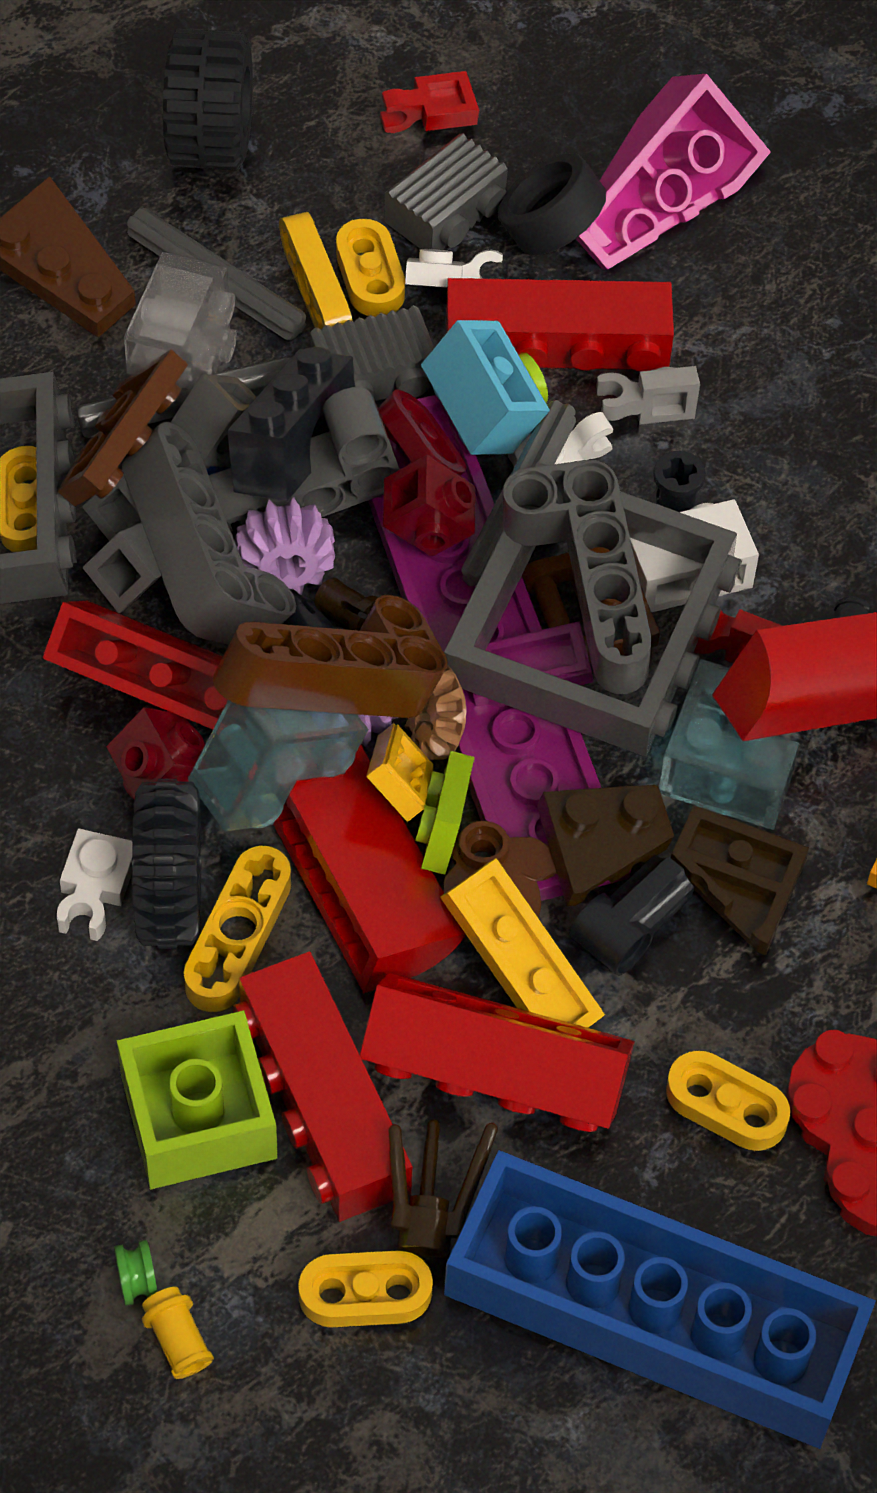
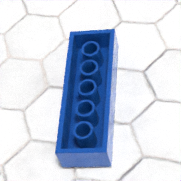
M498 1150L446 1263L444 1295L819 1449H821L876 1300Z

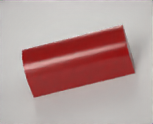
M877 612L757 629L712 694L742 741L876 719Z
M355 739L272 760L260 791L259 799L363 993L376 990L377 984L388 973L411 979L427 971L446 958L461 943L466 934L440 898L444 895V892L433 872L421 869L424 856L400 813L366 777L370 760L359 740Z

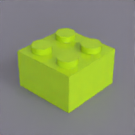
M244 1011L117 1040L121 1078L150 1190L277 1159L276 1122Z

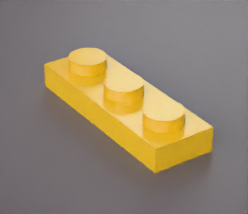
M497 858L482 866L440 897L518 1009L587 1028L605 1015Z

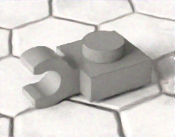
M696 366L680 368L662 367L656 370L642 371L639 374V382H632L624 375L618 373H604L597 377L596 394L597 396L614 395L618 397L602 400L601 412H603L608 421L620 420L630 415L638 416L639 425L695 419L700 381Z

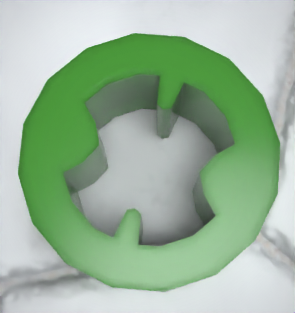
M139 1241L137 1248L134 1250H126L123 1245L114 1246L125 1306L134 1304V1299L139 1295L150 1297L155 1294L157 1286L148 1241Z

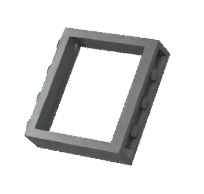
M53 372L0 379V424L36 420L37 549L0 554V604L68 595V568L73 567V563H77L73 538L71 535H67V523L76 521V507L57 492L75 461L72 443L70 440H66V429L74 428L75 420L71 412V396L69 393L61 394Z
M537 462L535 467L545 466V464ZM620 491L630 538L703 564L642 702L637 707L485 651L536 547L523 546L514 542L503 530L444 651L448 661L447 665L455 673L462 689L647 757L656 735L664 737L666 731L671 729L677 711V705L671 703L677 688L680 687L687 690L692 682L699 662V655L693 654L699 639L709 641L712 637L721 611V607L715 605L721 590L730 593L735 585V578L742 563V559L734 557L737 533ZM582 497V498H580V499L585 500V501H596V500H599V499H597V498H595V497ZM535 505L521 506V508L526 510H534L540 508Z

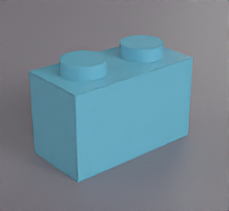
M457 320L421 364L433 386L435 395L442 402L458 431L459 438L471 455L513 454L550 411L499 321Z

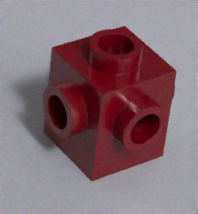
M425 455L384 478L383 527L433 557L475 534V485L432 457Z
M143 707L106 746L123 777L125 790L134 800L135 792L142 782H157L158 779H177L180 782H193L198 789L216 771L204 750L205 743L199 732L191 726L188 719L168 711Z

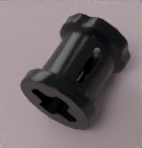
M671 451L663 454L654 466L653 476L657 487L651 494L649 502L677 512L687 511L701 504V497L698 491L702 488L706 477L705 466L702 461L694 454L686 451Z

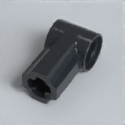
M654 855L611 896L602 893L592 899L573 922L569 932L570 937L614 974L620 976L630 970L640 960L651 944L653 934L692 898L694 886L686 877L684 869L669 857L660 858Z

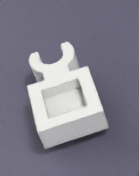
M78 828L60 878L61 893L69 894V896L61 901L57 909L59 932L66 934L74 917L86 915L91 918L89 923L90 939L98 941L102 937L106 928L103 903L121 906L132 876L131 840Z

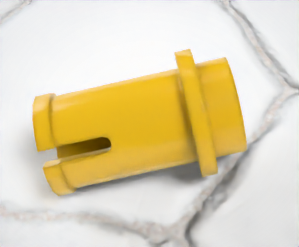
M169 1287L156 1292L142 1303L145 1311L142 1323L146 1328H153L172 1368L171 1373L175 1379H182L205 1369L212 1363L214 1357L208 1351L189 1311L193 1306L191 1297L182 1295L178 1287Z

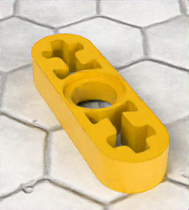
M309 212L280 218L279 230L283 249L314 326L322 329L326 325L333 327L337 322L344 324L348 320L352 321L348 303Z
M256 846L240 855L184 968L186 995L189 1001L200 1010L219 1012L231 1007L240 997L239 977L250 974L291 889L290 863L287 857L278 849L270 846ZM264 869L271 870L273 872V880L266 879L258 892L257 903L250 898L253 893L252 876L259 877ZM235 916L246 917L256 926L254 933L243 940L227 938L223 935L220 928L227 919ZM219 953L226 958L223 964L224 982L216 981L211 989L204 988L202 977L210 978L219 963Z

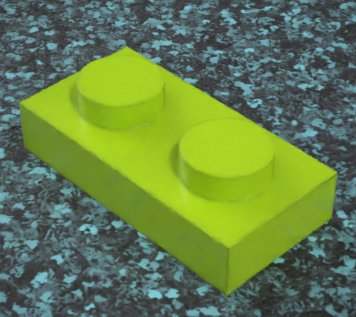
M451 751L444 774L432 772L425 807L415 839L417 842L426 844L421 869L446 874L462 818L474 762L473 756Z

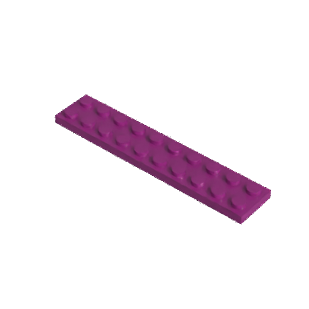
M436 395L417 400L433 415L466 464V471L461 477L475 485V534L431 557L383 527L384 494L368 500L401 597L416 606L423 614L444 652L476 588L475 586H468L463 581L462 566L495 504L477 456L470 454L459 438L458 431L442 402ZM389 439L400 470L411 461L403 449ZM522 576L490 642L542 630ZM462 689L466 701V723L456 752L474 757L468 786L480 820L498 824L506 831L509 837H533L548 845L537 808L543 792L601 788L581 733L488 699V704L475 706L473 693ZM630 872L615 882L629 879ZM557 874L537 882L541 901L563 896ZM606 881V882H604L603 884H601V885H599V886H603V885H607V884H611V883H610L609 881Z

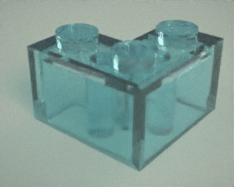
M700 659L664 755L659 784L660 793L670 798L774 830L792 779L800 743L779 736L742 741L712 696L730 668Z
M228 700L188 781L195 784L199 790L200 798L224 832L247 828H263L273 825L275 820L281 815L283 805L296 781L345 774L346 770L354 762L355 754L369 729L357 714L246 707Z

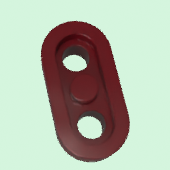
M397 389L380 405L378 411L387 436L392 442L403 449L411 461L409 464L428 455L459 476L466 471V464L462 456L433 415L415 397Z

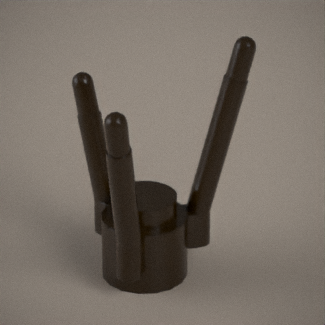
M432 1119L427 1124L419 1195L410 1196L409 1205L402 1130L396 1124L389 1127V1155L393 1192L391 1228L399 1230L398 1251H406L419 1257L445 1258L449 1256L451 1238H458L462 1231L467 1213L491 1153V1148L498 1132V1127L495 1123H488L485 1126L452 1212H448V1200L434 1196L440 1123Z

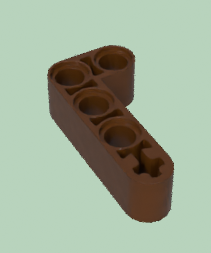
M382 595L376 599L360 631L264 622H244L235 631L212 680L214 687L223 697L237 705L246 707L413 718L422 713L445 672L448 661L419 609L401 597Z

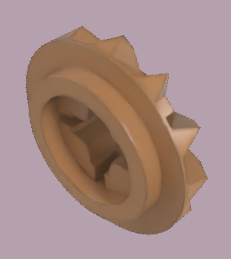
M448 665L422 713L417 717L408 718L405 724V729L412 732L411 740L429 760L447 759L451 751L455 752L465 728V696L455 673Z

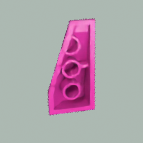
M708 74L672 77L640 114L599 180L606 189V203L596 220L576 240L601 269H609L656 241L658 236L680 222L691 220L699 215V211L718 199H726L739 191L770 154V150Z

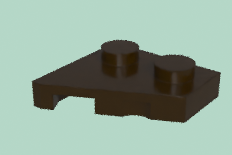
M658 784L543 792L537 804L566 906L578 905L585 900L588 892L606 881L612 884L628 874L635 863L647 862L654 855L657 856L667 850L674 837Z
M693 805L673 849L671 859L684 869L686 877L694 886V890L756 952L766 955L807 859L809 847Z

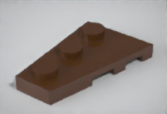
M50 176L0 217V271L99 338L136 305L135 290Z
M170 349L118 384L112 395L117 401L99 417L94 427L100 432L93 436L79 452L57 491L60 495L76 507L94 495L102 499L112 491L124 474L118 466L126 454L129 456L134 455L149 439L153 429L147 425L155 412L158 415L163 413L181 392V387L176 382L188 366V363Z

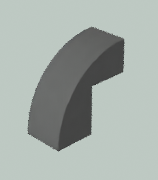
M124 474L108 495L102 499L94 495L82 506L109 540L82 568L119 614L133 604L161 577Z

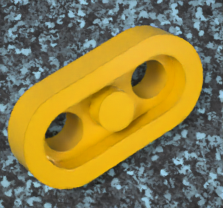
M356 219L344 224L336 236V258L352 305L360 313L374 317L380 313L387 315L391 310L398 311L405 300V276L389 231L384 225L371 219Z
M19 446L7 451L0 457V540L7 549L13 552L37 549L36 447ZM27 480H34L31 484L23 483ZM26 527H32V528L27 529V530H22V529H24V528H26Z
M706 1051L685 1053L677 1058L670 1068L666 1094L671 1106L682 1116L748 1150L761 1151L769 1149L778 1144L784 1137L790 1118V1106L785 1095L774 1085ZM693 1085H700L707 1089L709 1094L704 1097H696L687 1088ZM756 1115L761 1117L766 1125L752 1127L746 1123L744 1118Z
M406 1251L323 1255L312 1260L302 1271L299 1279V1303L304 1314L311 1321L325 1327L407 1323L417 1319L427 1310L432 1298L433 1279L427 1264L417 1255ZM394 1285H402L408 1288L411 1293L408 1297L397 1300L387 1294V1290ZM327 1289H337L343 1293L344 1297L337 1303H327L320 1295Z

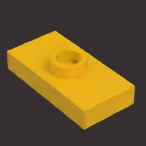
M393 723L378 735L366 777L408 822L424 810L434 764L403 729Z

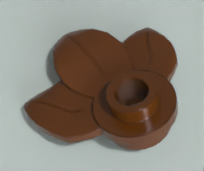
M477 821L466 826L457 835L452 850L454 867L444 879V894L482 866L497 858L539 918L541 896L537 882L557 874L549 846L533 837H509L501 826L490 821ZM477 852H487L491 857H479L474 854Z

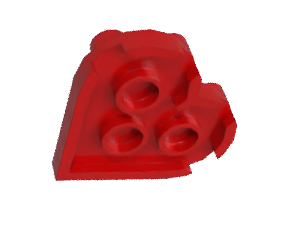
M828 1030L818 1037L816 1043L806 1048L793 1065L786 1098L791 1109L792 1118L803 1130L801 1137L806 1143L827 1155L824 1182L825 1185L828 1184L831 1197L842 1209L840 1216L845 1222L866 1235L877 1237V1039L850 1033L846 1034L839 1030Z

